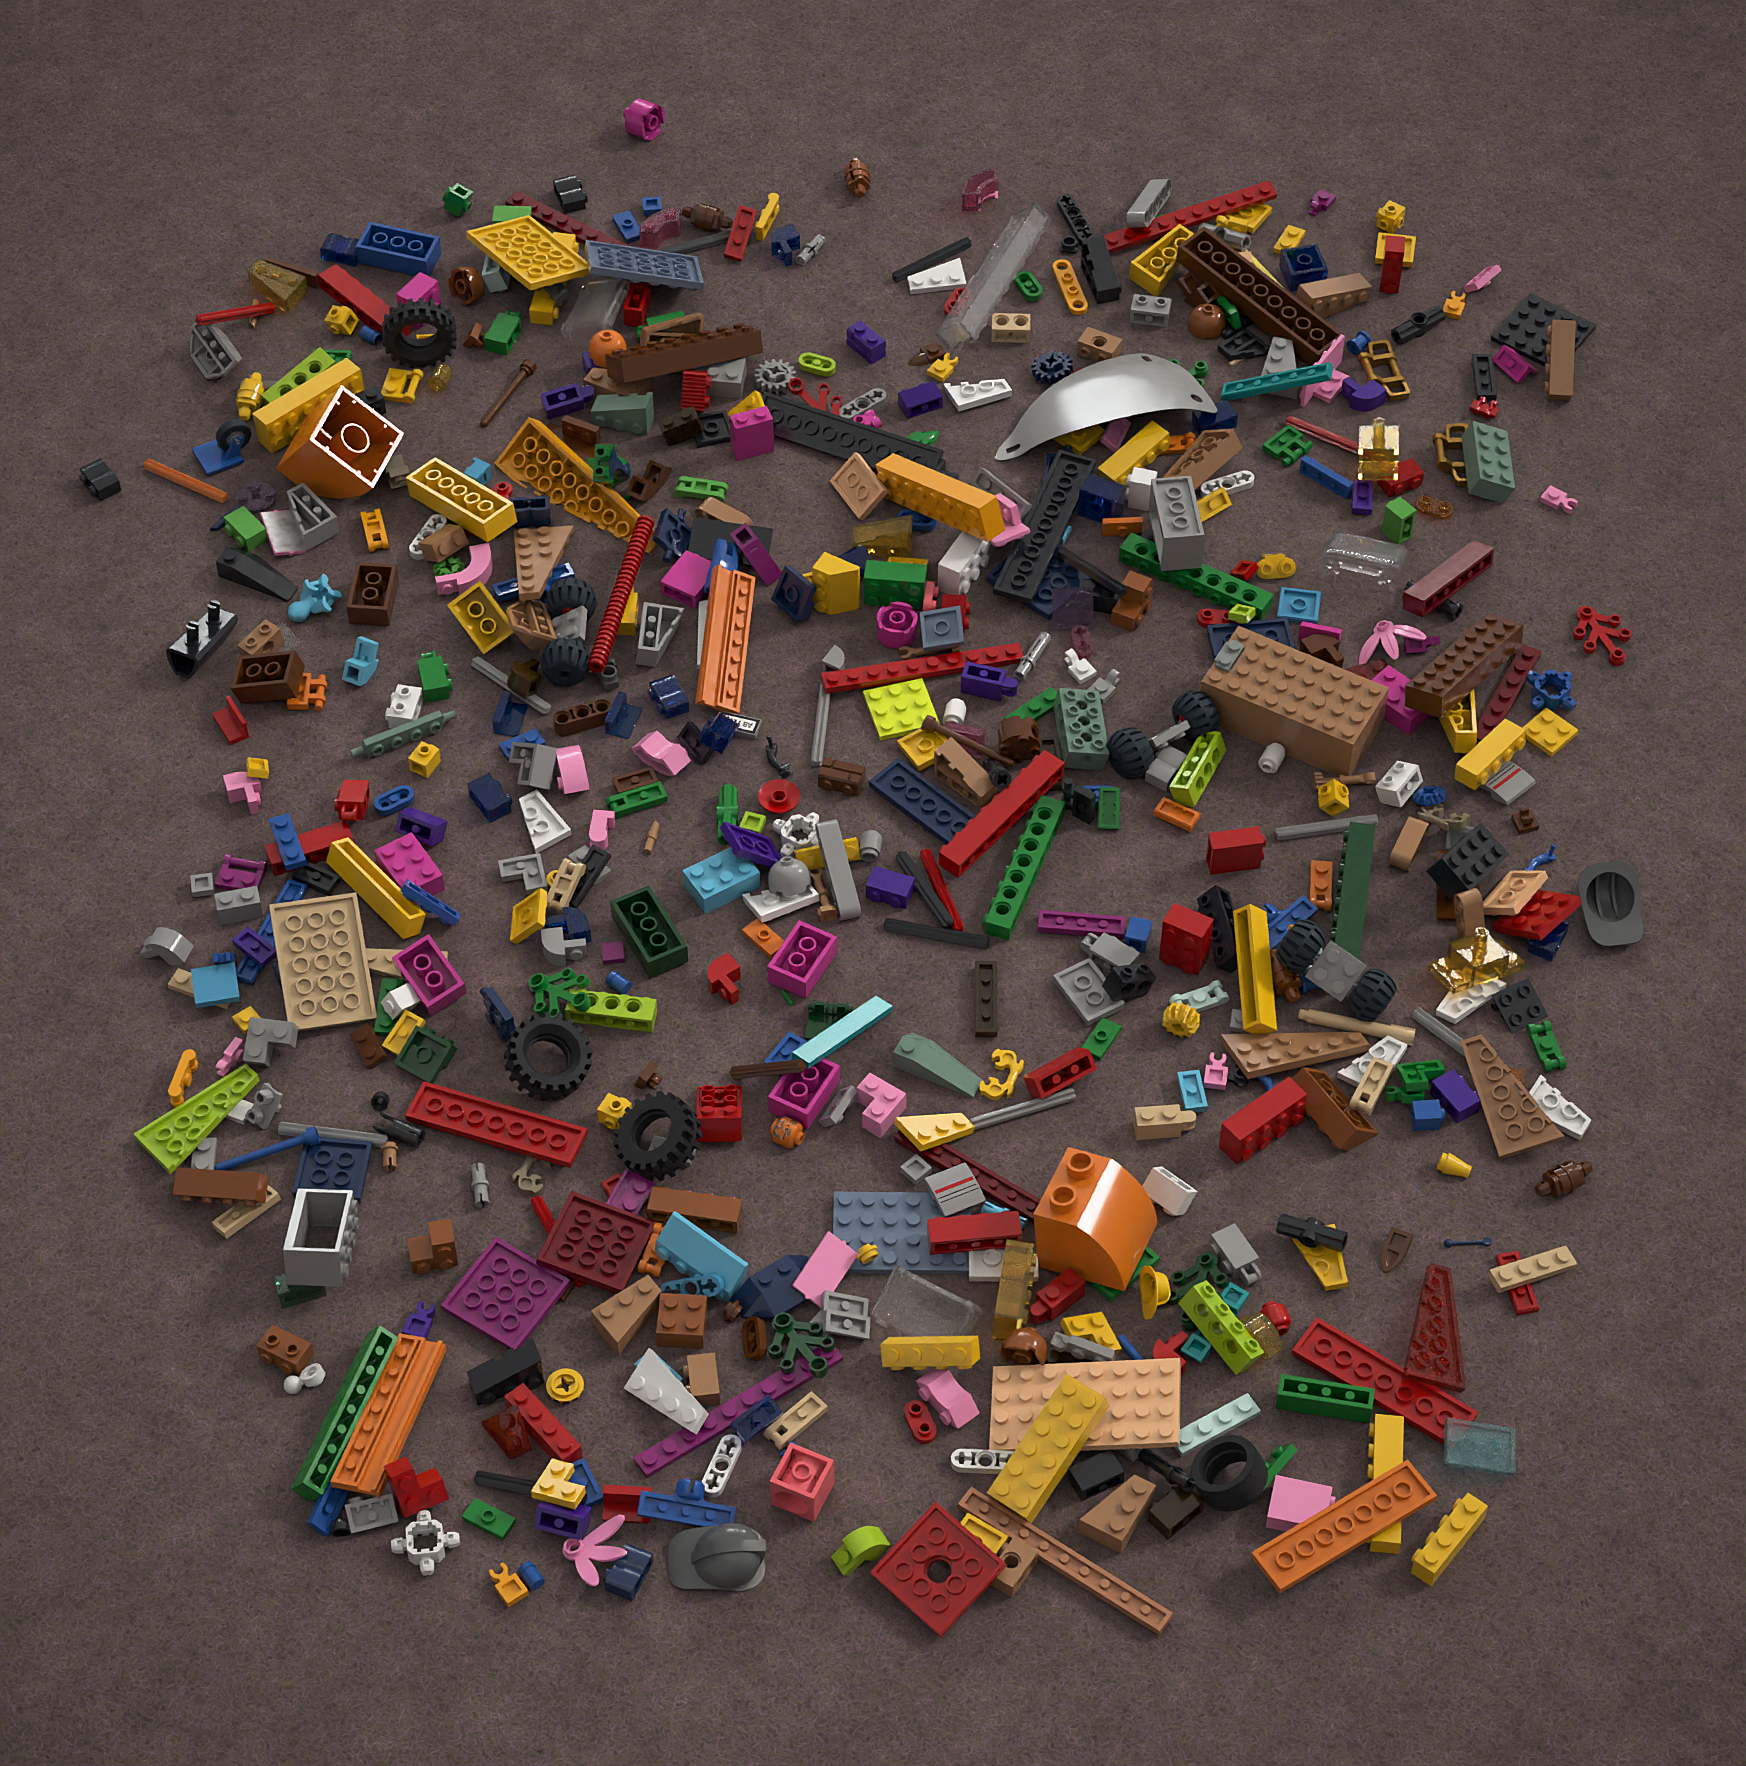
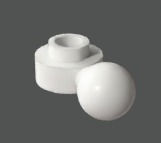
M311 1364L301 1372L299 1377H287L283 1384L284 1390L289 1394H296L302 1389L304 1384L307 1387L318 1386L325 1377V1371L320 1364Z

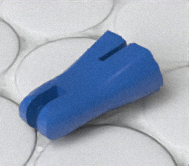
M720 538L716 540L704 586L705 593L709 594L712 569L720 564L723 565L722 568L729 571H738L739 551L736 544L732 542L727 544L726 540Z

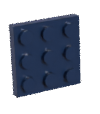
M320 1137L321 1143L313 1146L303 1144L292 1191L293 1197H296L298 1188L353 1190L354 1200H357V1203H361L373 1148L372 1142Z

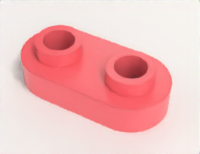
M927 581L923 612L936 610L937 601H934V598H938L939 586H936V582Z

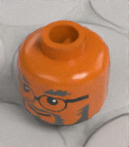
M786 1116L780 1119L777 1118L770 1129L773 1142L787 1149H792L795 1145L799 1146L805 1137V1134L802 1133V1124Z

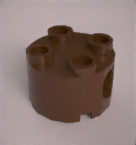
M1020 716L1006 718L999 724L997 733L1000 754L1012 759L1014 764H1021L1023 760H1029L1036 755H1040L1039 726L1035 720L1026 716L1025 719H1020Z

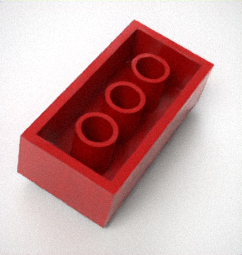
M1290 1077L1286 1078L1222 1122L1219 1148L1236 1165L1241 1161H1248L1254 1152L1259 1149H1265L1274 1138H1281L1285 1135L1287 1129L1302 1123L1307 1093Z

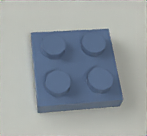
M960 606L920 612L922 641L925 652L965 645Z

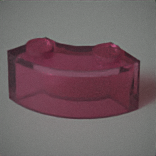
M998 168L983 170L967 180L962 191V211H981V206L985 201L998 198Z
M668 207L648 217L643 222L639 231L640 247L659 248L666 239L679 237L682 225L681 208Z

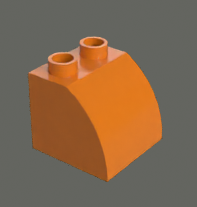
M341 385L307 415L276 469L295 484L304 483L317 496L335 499L357 497L373 489L404 433Z
M1068 1147L1034 1212L1038 1267L1061 1274L1070 1267L1083 1280L1125 1291L1157 1226L1154 1206L1144 1188L1127 1170L1111 1158Z

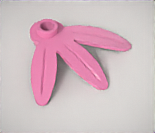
M1386 620L1380 621L1374 628V634L1362 647L1359 665L1367 663L1380 640L1387 654L1392 659H1397L1399 657V648L1393 634L1419 641L1425 640L1426 635L1411 626L1393 625L1391 621Z
M617 1515L609 1519L583 1540L569 1538L565 1541L563 1545L564 1557L575 1561L577 1571L586 1584L590 1586L599 1584L598 1572L590 1559L608 1562L620 1559L627 1554V1551L623 1548L597 1546L615 1534L625 1520L624 1515Z

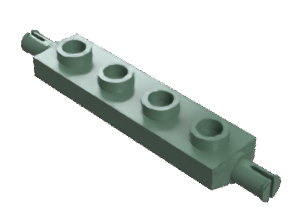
M439 710L364 739L360 747L350 750L352 758L365 754L368 758L379 756L392 748L396 749L410 741H417L428 734H435L444 729L446 721L457 718L456 713L452 710L442 714Z

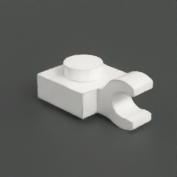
M1073 649L1065 652L1067 657L1064 658V661L1069 665L1068 673L1079 684L1097 675V671L1085 658L1079 661Z

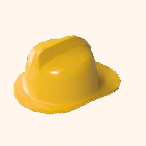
M1146 1265L1140 1271L1139 1289L1143 1317L1146 1320H1150L1154 1316L1157 1306L1165 1304L1169 1300L1171 1293L1167 1276L1163 1273L1155 1272L1151 1266Z

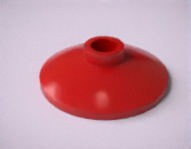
M783 779L771 780L760 788L758 801L765 810L771 813H787L798 805L800 791L790 781Z

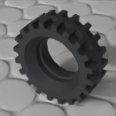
M411 298L408 299L406 304L402 302L397 303L398 308L391 307L389 314H385L384 322H382L383 347H385L386 354L391 353V359L393 361L399 359V364L402 366L408 363L410 368H414L415 365H421V368H423L427 364H431L434 367L439 360L442 363L445 362L446 355L451 357L453 354L452 349H456L455 317L452 316L450 309L445 310L442 303L435 305V300L430 299L429 302H424V298H419V301L413 302ZM416 323L429 324L437 329L435 334L424 339H412L402 333L404 327Z
M545 1012L542 1017H539L538 1014H533L530 1020L525 1018L520 1026L516 1027L507 1042V1049L504 1053V1059H507V1063L504 1066L505 1071H511L509 1079L511 1082L517 1080L519 1083L517 1089L520 1092L524 1088L530 1091L528 1097L533 1098L537 1094L540 1095V1101H546L547 1097H552L553 1101H557L562 1095L566 1098L573 1090L576 1091L588 1074V1070L592 1065L590 1057L593 1054L592 1048H588L590 1039L589 1037H582L581 1034L584 1029L581 1026L577 1029L572 1026L574 1020L571 1018L566 1022L562 1020V1014H557L555 1018L550 1017V1012ZM540 1041L550 1042L558 1046L566 1056L565 1070L555 1076L544 1075L535 1070L527 1056L530 1046Z
M657 1091L655 1097L650 1093L645 1094V1100L641 1101L637 1098L634 1100L635 1106L632 1109L627 1107L624 1110L627 1112L624 1118L619 1117L617 1122L620 1124V1128L614 1129L613 1133L618 1139L613 1141V1146L618 1149L615 1152L616 1156L632 1172L652 1182L654 1177L659 1181H664L665 1175L668 1174L671 1178L676 1176L675 1171L680 1168L683 1171L687 1168L685 1162L688 1159L694 1160L695 1156L692 1153L694 1149L699 1150L701 1146L697 1142V1138H702L703 1133L698 1129L702 1124L696 1118L698 1115L683 1100L668 1092L665 1095L662 1091ZM659 1118H670L672 1122L671 1132L666 1141L654 1150L642 1151L639 1145L644 1130Z

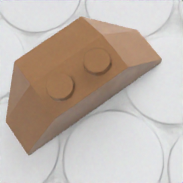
M522 600V602H517L507 607L506 614L511 629L528 648L544 650L552 640L556 639L545 603L536 600Z

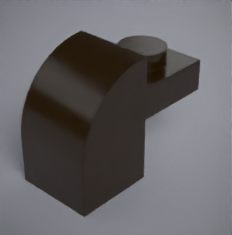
M534 658L522 664L516 660L513 661L507 679L508 688L524 699L537 693L542 676L537 673L540 662Z

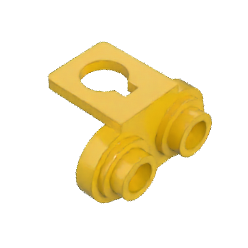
M1285 554L1262 555L1264 559L1258 561L1259 569L1256 571V574L1262 579L1287 578L1294 574L1296 565L1291 558L1285 557Z

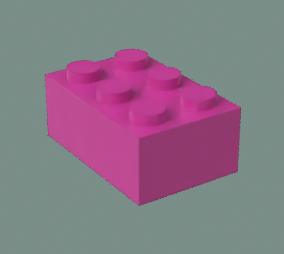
M1388 665L1371 680L1389 688L1384 719L1407 735H1410L1431 716L1430 714L1405 707V685L1411 680Z
M412 832L374 850L376 865L400 889L407 878L431 895L445 890L443 874Z
M799 920L768 964V982L806 999L837 953V936Z
M429 934L392 957L395 968L404 981L409 983L421 1000L420 1003L430 1017L467 994L464 982Z
M822 1059L809 1069L804 1068V1071L801 1073L783 1074L768 1096L769 1112L779 1117L786 1116L800 1122L803 1128L808 1130L840 1082V1065Z

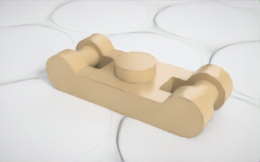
M567 858L562 861L548 892L546 909H556L561 914L567 913L569 902L577 884L585 873V864H575ZM569 871L573 872L572 875H568L567 873ZM557 895L562 897L560 902L555 900Z

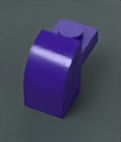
M1349 377L1342 381L1341 393L1346 399H1350V408L1366 412L1372 411L1385 403L1387 389L1376 381L1371 380L1364 386H1360Z

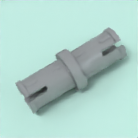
M820 234L816 235L810 243L803 247V251L796 256V262L804 266L812 256L815 257L818 250L826 243L825 238Z
M478 1163L479 1171H477L476 1164H473L470 1169L473 1179L471 1189L475 1195V1206L482 1208V1200L484 1207H488L490 1205L487 1191L489 1183L486 1180L485 1165Z

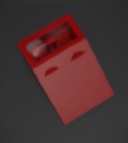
M729 1084L714 1087L713 1085L697 1087L696 1114L698 1116L696 1118L701 1121L702 1126L698 1129L703 1133L702 1138H697V1142L742 1141V1086Z

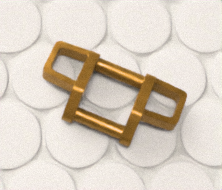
M1389 340L1369 342L1368 353L1362 352L1357 356L1367 375V383L1374 380L1387 389L1386 398L1389 401L1408 399L1410 390L1406 384L1405 377L1401 375L1397 366V358L1393 353ZM1385 348L1387 354L1373 355L1374 349ZM1389 365L1394 377L1381 378L1374 374L1372 367ZM1401 387L1403 392L1392 393L1389 389Z
M1466 423L1447 424L1445 435L1435 433L1432 436V442L1436 447L1437 468L1446 474H1451L1456 486H1468L1467 478H1459L1457 473H1466L1465 462L1450 461L1445 457L1444 449H1463L1462 438H1449V432L1464 433L1468 428Z

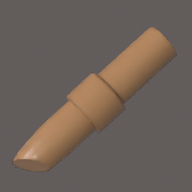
M258 299L252 300V305L260 304ZM258 316L249 317V326L253 329L256 326Z
M655 820L647 834L643 852L651 854L658 837L657 833L660 825Z

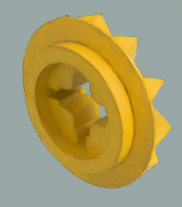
M559 1369L549 1376L546 1383L547 1393L551 1396L552 1400H558L561 1404L563 1401L571 1403L573 1399L579 1398L581 1392L584 1391L583 1378L575 1370ZM562 1380H564V1382H566L567 1385H570L568 1392L561 1388Z

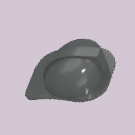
M1622 861L1595 863L1587 866L1580 874L1578 893L1582 901L1581 907L1590 937L1597 944L1608 947L1638 942L1643 935L1644 927L1641 913L1640 883L1635 870L1629 864Z
M724 1523L717 1526L700 1527L679 1532L671 1539L668 1545L669 1580L675 1587L684 1590L707 1589L736 1592L750 1590L756 1587L765 1575L766 1540H762L761 1536L752 1528L739 1523Z

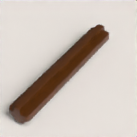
M802 1059L739 1065L731 1067L729 1073L733 1079L801 1073L806 1068V1064Z

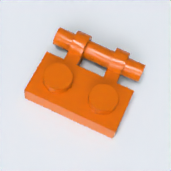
M303 673L297 698L287 699V709L308 710L309 703H314V709L321 711L326 701L324 695L328 684L326 676L321 674L318 676V679H312L311 673ZM311 689H315L316 693H310Z

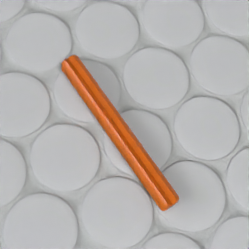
M146 459L143 463L145 470L220 503H224L228 499L226 492L154 460Z

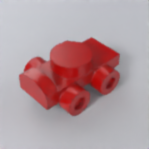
M1483 396L1479 400L1474 399L1469 410H1472L1476 415L1480 414L1484 418L1492 417L1495 419L1500 409L1497 408L1498 404L1496 401L1492 400L1489 404H1486L1487 399Z

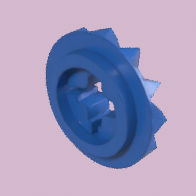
M1435 785L1419 787L1418 790L1413 792V801L1422 806H1434L1446 799V790Z

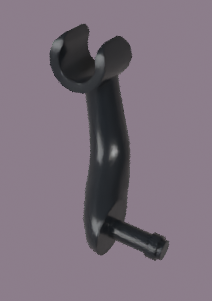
M767 735L768 745L765 748L768 763L778 770L782 778L792 775L793 772L789 769L791 764L788 762L783 765L777 760L778 745L772 743L771 736Z

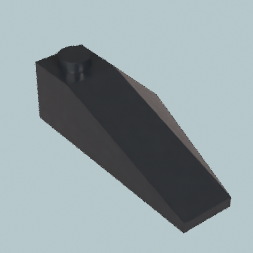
M226 548L216 560L219 577L283 601L289 602L298 590V586L257 554L240 548Z

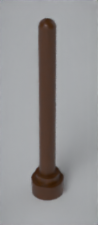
M525 359L521 363L519 374L481 420L480 425L482 427L488 426L525 377L533 375L537 370V366L532 360Z
M927 715L922 723L921 730L927 733L937 732L947 738L952 737L956 742L1008 767L1014 765L1012 759L939 725L935 717Z

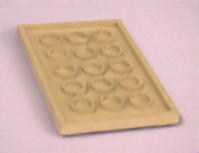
M348 893L270 904L269 911L287 1021L294 1022L299 1027V1032L376 1020L377 1014L357 894Z

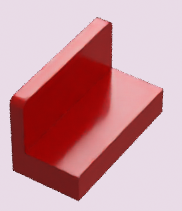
M227 696L225 697L227 708L212 713L228 743L233 745L249 738L245 719L231 697Z
M604 1485L602 1520L608 1521L617 1515H624V1522L649 1524L650 1518L636 1515L641 1490L652 1492V1487Z

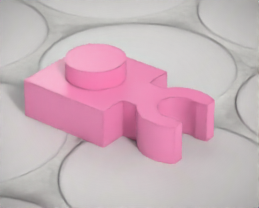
M1551 485L1540 497V502L1556 510L1562 507L1569 514L1572 513L1573 509L1569 505L1576 508L1578 504L1577 500L1573 498L1567 499V493Z
M235 1037L224 1051L223 1059L219 1060L215 1066L219 1069L217 1075L227 1076L231 1067L234 1068L238 1062L243 1060L245 1047L242 1039Z
M1211 1052L1209 1058L1210 1065H1206L1203 1088L1226 1090L1228 1067H1224L1226 1064V1054L1222 1055L1221 1060H1215L1214 1053Z

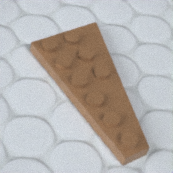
M573 525L514 530L520 601L541 598L547 586L546 582L552 576V570L556 568L564 553L565 545L569 543V537L573 535Z
M1361 1032L1221 1034L1223 1046L1247 1079L1368 1052L1370 1045Z
M1482 1034L1460 1041L1500 1160L1565 1140L1562 1132L1556 1128L1552 1120L1543 1112L1522 1083L1516 1079L1509 1067L1503 1063Z

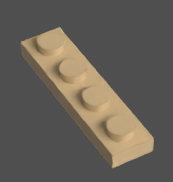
M1563 1246L1490 1269L1487 1276L1497 1292L1501 1293L1576 1268L1578 1263L1567 1246Z

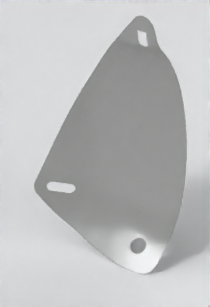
M1145 353L1118 356L1087 366L1063 378L1042 393L1024 413L1012 434L999 447L995 459L1007 460L1015 458L1054 437L1132 415L1167 409H1194L1216 413L1217 408L1204 388L1183 367L1166 359ZM1141 356H1147L1152 361H1145ZM1191 395L1200 397L1202 402L1195 401ZM1020 444L1019 449L1007 453L1006 449Z

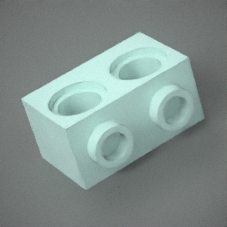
M486 255L482 277L490 293L508 289L511 274Z

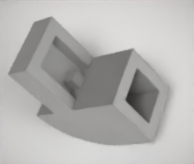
M158 927L153 935L144 941V947L140 954L144 958L160 955L169 965L173 966L184 963L194 946L180 933L169 928Z
M562 927L541 929L543 954L551 964L566 967V959L580 960L587 957L585 938L564 941Z

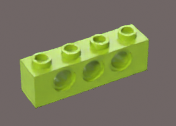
M319 347L262 394L264 404L271 403L298 387L299 383H305L332 367L336 362Z
M1209 731L1197 737L1169 786L1174 802L1183 806L1195 807L1226 752L1221 732Z
M570 989L569 992L574 995L578 992H585L591 1000L592 1007L585 1012H580L571 1003L567 1002L565 1008L566 1022L571 1018L574 1020L573 1023L653 1032L657 1015V999L633 997L626 994L617 995L606 992H593L584 989Z
M1207 1280L1193 1286L1178 1302L1235 1375L1251 1368L1265 1353Z

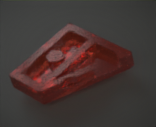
M518 1405L511 1406L481 1422L485 1430L509 1459L518 1458L532 1451Z

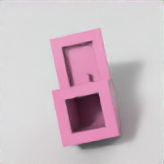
M247 772L223 775L229 802L233 803L247 799L251 815L259 813L258 805L262 804L260 796L263 795L260 780L257 777H248Z

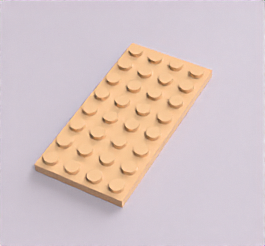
M1180 1358L1045 1364L1044 1366L1041 1364L993 1366L989 1450L1015 1451L1066 1373L1104 1396L1110 1404L1080 1451L1180 1447Z

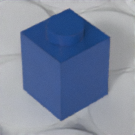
M1131 916L1124 944L1135 948L1138 952L1145 953L1151 936L1152 921Z
M1439 1100L1412 1101L1410 1116L1413 1131L1440 1130L1441 1122L1445 1121L1444 1108H1440Z

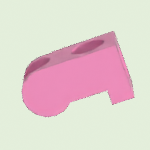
M593 810L589 830L590 847L595 845L602 850L608 847L607 833L608 828L614 829L615 811Z

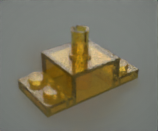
M1380 417L1373 419V426H1359L1358 480H1398L1399 426H1385V419Z
M1479 927V929L1476 928L1475 934L1449 942L1447 956L1429 962L1428 970L1454 994L1525 969L1526 962L1501 938L1494 940L1489 935L1488 929Z

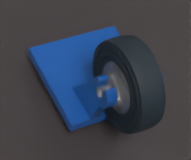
M232 419L219 427L215 440L192 448V452L207 476L244 463L240 453L241 449L251 439V429L245 421Z

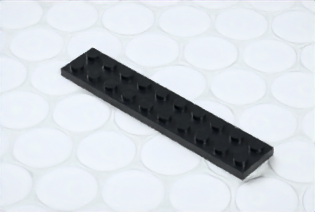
M764 391L762 396L764 405L768 407L773 418L774 437L844 460H848L856 452L874 470H877V463L893 453L935 470L944 453L942 449Z
M1063 450L1058 451L1024 522V525L1030 529V533L1024 535L1021 539H1016L993 588V594L1032 604L1094 471L1096 459Z

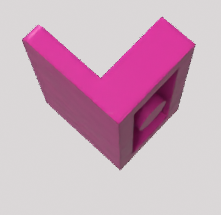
M1505 345L1501 347L1492 359L1494 363L1519 384L1526 378L1529 372L1534 374L1539 372L1515 350Z
M1302 621L1299 628L1298 641L1314 634H1328L1335 637L1340 643L1342 629Z

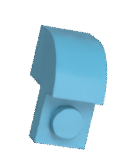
M361 636L357 638L354 656L345 661L342 680L358 686L367 683L379 662L376 659L378 642Z

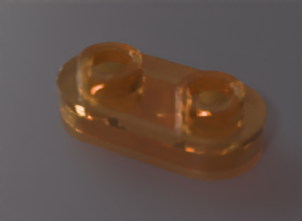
M1420 496L1415 501V509L1420 514L1440 520H1448L1453 516L1454 506L1447 501L1430 496Z

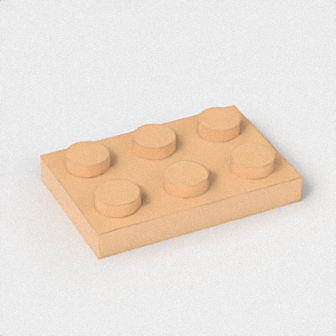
M856 452L853 453L830 480L860 520H864L889 492L861 455Z
M1510 871L1483 901L1484 915H1517L1548 879L1546 871Z

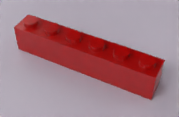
M337 264L318 275L322 290L342 306L350 308L357 318L368 327L379 331L383 335L382 322H384L385 314H389L391 307ZM410 325L404 327L402 330V333L405 336L410 335Z

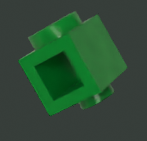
M458 183L453 187L449 186L442 198V201L445 202L443 209L458 217L464 212L467 213L472 204L470 199L473 191Z

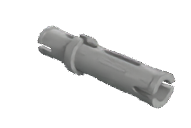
M1040 632L1027 654L1020 659L1019 666L1013 672V677L1016 680L1024 681L1030 670L1035 668L1037 659L1051 641V636L1048 633Z

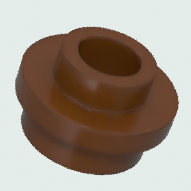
M738 1300L734 1303L730 1301L723 1311L725 1314L724 1320L734 1322L739 1316L743 1307L739 1305L740 1302Z

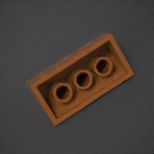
M1302 1067L1292 1079L1307 1093L1305 1114L1318 1123L1317 1128L1329 1136L1331 1139L1330 1143L1336 1149L1350 1151L1379 1134L1357 1108L1356 1110L1349 1108L1351 1100L1325 1071Z

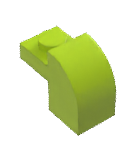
M864 1526L842 1539L844 1544L831 1558L844 1576H848L864 1560L876 1561L891 1544L879 1527Z

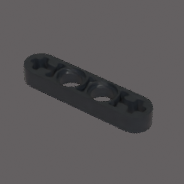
M1069 194L1060 195L1057 199V207L1081 246L1082 239L1095 237V234L1075 199ZM1074 213V214H1076L1077 216L1072 217V216H1069L1068 214ZM1081 225L1084 228L1078 229L1075 226Z

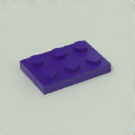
M725 821L720 826L724 839L730 844L732 853L736 857L749 859L755 864H763L769 869L782 858L769 837Z

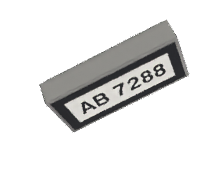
M722 711L716 724V731L756 739L762 725V720Z

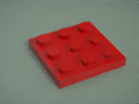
M1538 889L1517 915H1500L1499 919L1492 924V927L1498 933L1542 940L1582 904L1580 896Z

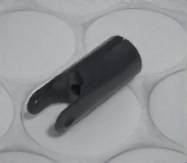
M380 1113L383 1118L392 1121L393 1125L388 1129L373 1126L374 1130L412 1147L418 1148L425 1137L424 1129L390 1115Z

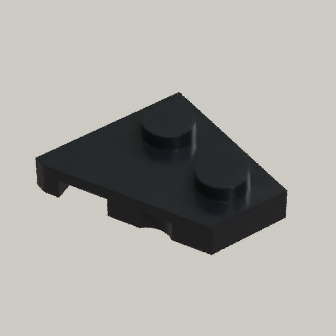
M1245 328L1219 344L1217 351L1230 361L1268 355L1270 346Z

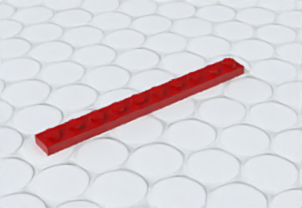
M1270 180L1156 217L1148 227H1126L1105 234V242L1109 254L1165 236L1179 224L1189 228L1217 219L1218 215L1226 216L1277 199V192Z
M1014 643L821 673L820 679L825 694L920 678L962 673L967 661L990 667L1019 663L1024 655L1020 644Z

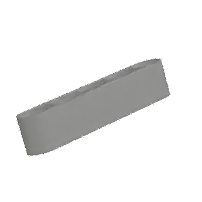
M1154 179L1149 181L1127 213V226L1129 228L1148 227L1171 195L1172 184L1170 179Z
M835 819L816 823V835L834 904L838 914H840L839 920L843 921L861 917V907L838 821Z

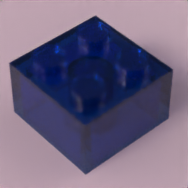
M1318 244L1281 249L1279 267L1289 291L1298 290L1300 284L1327 279L1328 267Z
M1089 473L1079 488L1077 515L1101 524L1103 518H1120L1124 509L1125 485Z

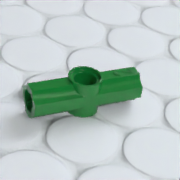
M724 784L723 787L719 788L717 839L723 845L730 844L724 839L720 826L724 821L733 825L738 824V791L732 784Z

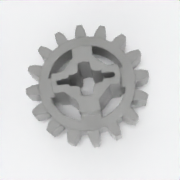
M772 359L771 363L766 360L765 365L759 364V369H755V383H757V388H761L762 392L767 390L769 393L775 392L776 395H779V392L782 391L785 394L786 389H789V381L792 378H796L794 366L789 367V362L782 363V359L779 362Z

